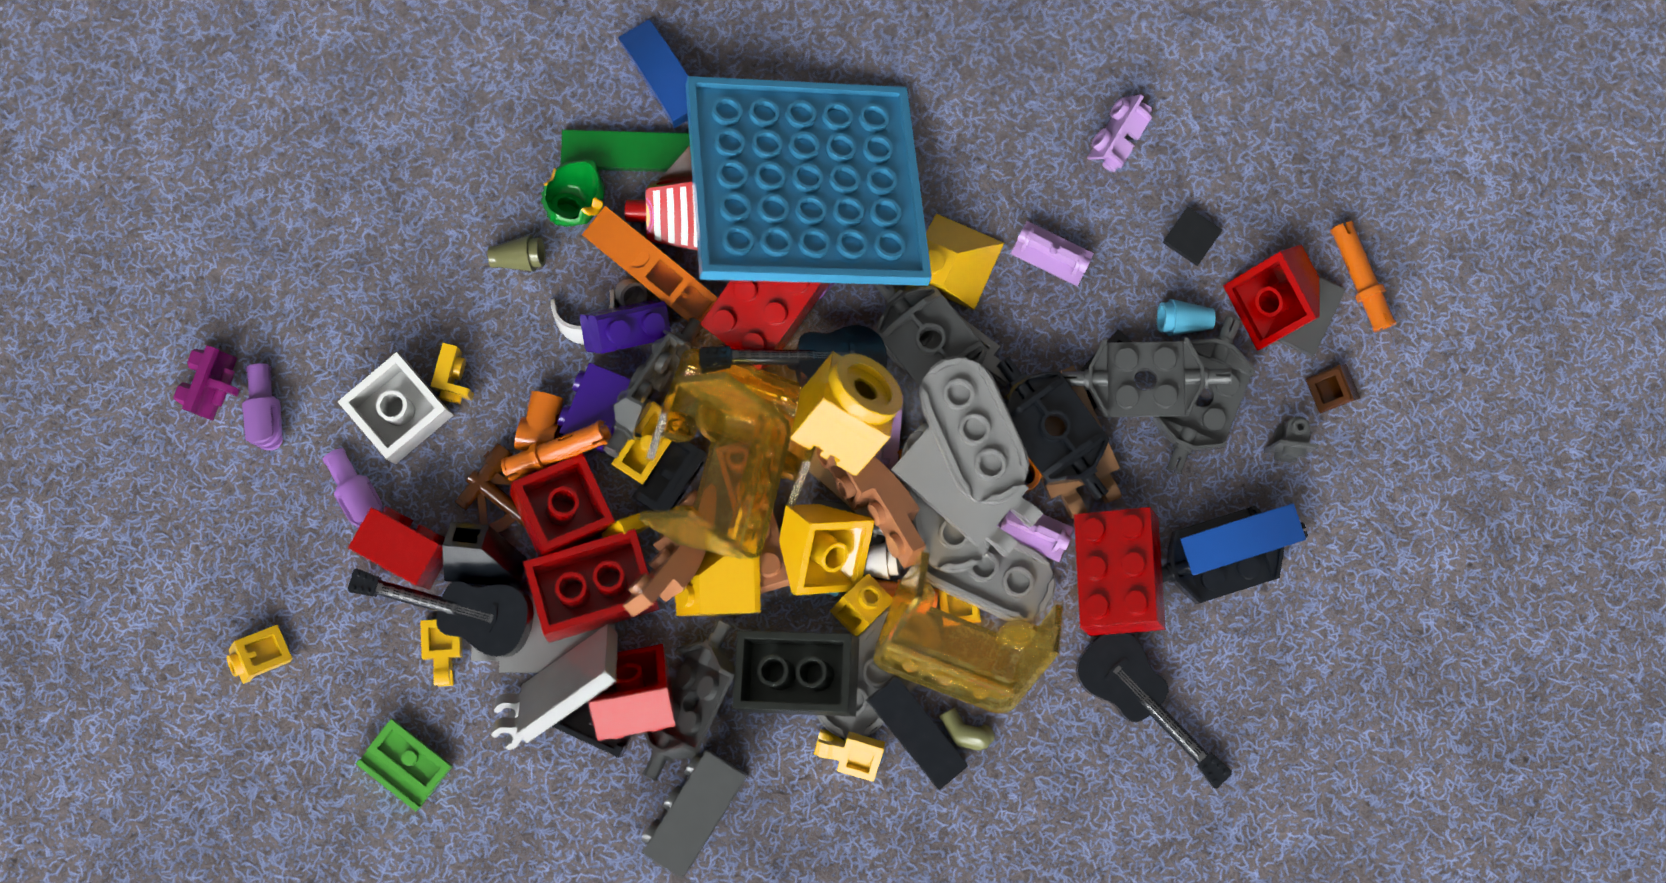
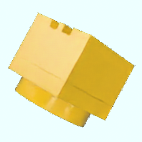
M833 351L800 391L790 439L809 450L817 446L821 449L820 456L825 459L830 455L834 456L836 465L856 476L890 439L893 418L903 405L901 389L894 377L875 360L860 354L841 356Z

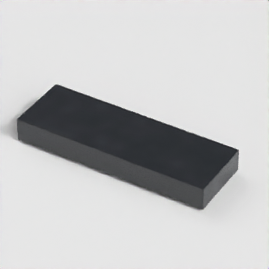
M896 675L866 699L868 704L938 790L942 789L968 767V764Z

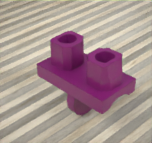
M206 345L205 350L193 349L187 363L188 368L196 371L191 384L182 382L177 386L173 397L174 400L183 405V410L213 421L219 406L222 407L226 395L229 394L236 397L239 395L240 389L230 385L235 374L233 368L237 357Z

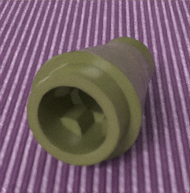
M531 234L500 245L488 247L487 255L491 268L535 272L537 268L544 267L546 263V251L542 238H534Z

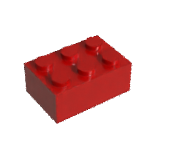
M730 280L700 325L727 346H731V349L783 350L830 283ZM753 365V366L756 367L758 370H761V369H764V368L769 367V366H771V365Z
M1151 507L1074 514L1080 628L1089 636L1166 630L1159 517Z
M636 529L628 530L625 534L621 532L523 562L542 632L548 643L598 629L607 624L611 625L660 610L657 600L634 617L623 607L632 595L628 590L629 587L643 573L649 574Z

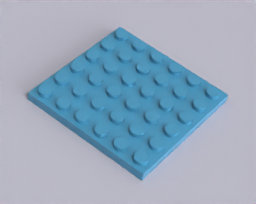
M687 77L685 86L700 279L929 285L932 274L907 87Z

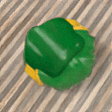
M582 159L566 162L554 168L550 179L544 183V191L541 192L543 196L541 202L547 212V217L558 226L573 227L590 222L595 215L600 213L605 195L604 182L599 174L596 161Z

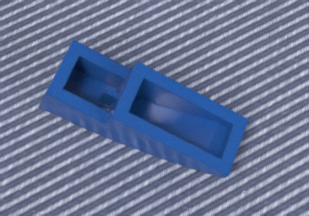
M649 19L619 36L618 40L653 97L660 104L672 126L676 128L688 121L685 86L688 74Z
M1292 503L1190 535L1180 540L1192 575L1194 576L1304 541L1306 537L1295 505Z

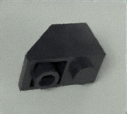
M450 522L442 545L444 581H460L490 586L507 585L521 588L525 574L523 562L527 561V558L489 525Z

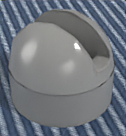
M622 279L614 289L615 299L621 306L646 301L647 299L645 286L635 279Z

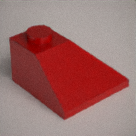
M1302 244L1276 253L1223 285L1257 351L1320 317L1319 276Z

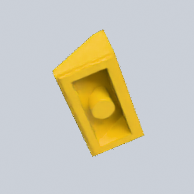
M652 401L647 414L636 427V432L642 435V438L640 440H628L618 454V457H615L612 461L611 466L643 485L671 443L672 438L677 434L685 421Z

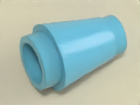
M1169 299L1168 302H1161L1157 310L1159 332H1166L1168 336L1212 330L1215 325L1216 316L1214 308Z

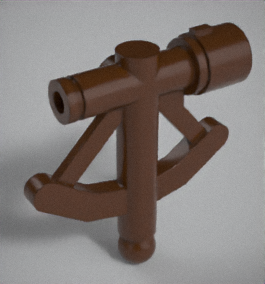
M498 443L490 452L487 451L483 456L485 458L483 461L485 463L479 472L474 470L466 480L468 485L454 502L466 511L468 506L477 498L480 524L489 525L497 533H500L515 521L524 528L525 526L512 498L496 486L511 485L513 482L508 477L500 475L503 472L501 460L512 456V454ZM529 473V474H526V475H524V476H521V477L517 478L516 480H518V479H520V478H522V477H525V476H527V475H530V474H532V473ZM485 497L506 513L496 522L488 524Z

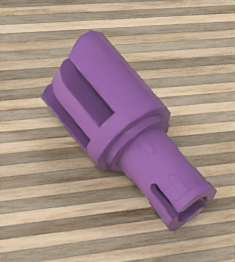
M263 363L252 364L246 367L249 398L242 403L245 440L263 450L273 451L279 448L283 441L281 401L272 396L271 366Z
M344 448L333 450L324 456L322 460L337 484L334 496L349 522L359 529L371 507L381 512L383 511L381 499L369 478L357 474Z

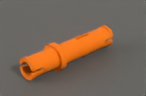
M1353 221L1346 222L1345 226L1344 223L1337 225L1330 230V233L1335 239L1358 294L1355 295L1358 303L1363 304L1373 327V332L1375 333L1380 331L1381 328L1384 330L1395 325L1397 322L1383 294L1386 292L1383 284H1379L1354 228Z
M599 420L594 424L567 433L551 441L532 443L529 445L528 450L503 458L501 460L502 471L505 476H508L510 481H513L531 472L542 470L562 460L577 456L601 445H606L611 439L610 429L607 425L604 426V421Z

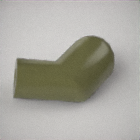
M956 707L939 716L952 740L959 747L980 751L987 749L989 744L994 741V731L990 726L986 724L980 727L966 725Z

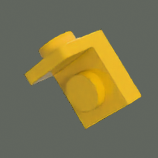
M442 343L430 386L436 392H440L439 399L455 404H461L462 398L472 401L474 393L469 388L454 385L455 379L461 380L465 370L466 359L461 357L463 352L457 346Z
M867 574L834 605L830 612L851 634L858 637L893 603V598L871 575Z
M278 624L234 641L229 648L230 654L226 656L230 671L235 677L239 675L243 684L250 682L257 675L290 663L293 659Z

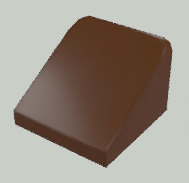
M1347 364L1338 365L1306 379L1319 414L1360 399Z

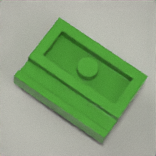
M390 719L367 748L366 753L356 762V765L415 812L420 810L423 803L431 796L453 768L452 764L395 719Z

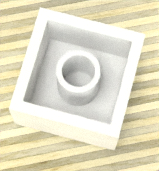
M397 352L338 401L381 454L394 464L401 461L454 416L407 360Z

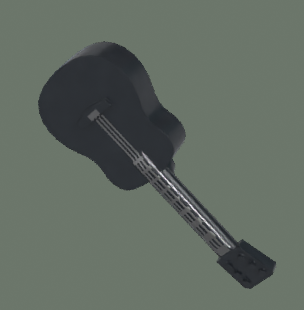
M851 325L830 333H804L799 339L796 350L731 349V346L702 347L699 350L698 356L699 370L702 374L729 369L731 365H787L789 369L795 370L800 386L804 387L833 351L841 356L846 354L864 355L878 362L886 370L887 353L884 342L877 332L866 326Z
M358 568L352 572L348 586L350 593L373 597L379 595L437 611L436 624L440 632L449 636L461 637L468 641L475 649L489 656L509 657L518 653L525 645L532 629L534 617L533 603L524 591L507 585L476 587L472 584L458 581L450 583L441 597L383 581L381 577Z
M1129 633L1101 635L1088 645L1079 657L1076 665L1077 680L1087 693L1112 704L1119 714L1129 722H1140L1151 716L1198 764L1196 766L1212 788H1219L1232 775L1230 768L1212 752L1208 753L1161 705L1168 695V685L1161 676L1152 670L1144 649L1135 637Z

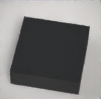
M1187 206L1162 243L1198 266L1222 232V229Z

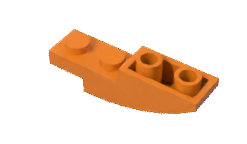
M606 206L582 234L688 322L690 318H695L702 322L718 299L717 296Z

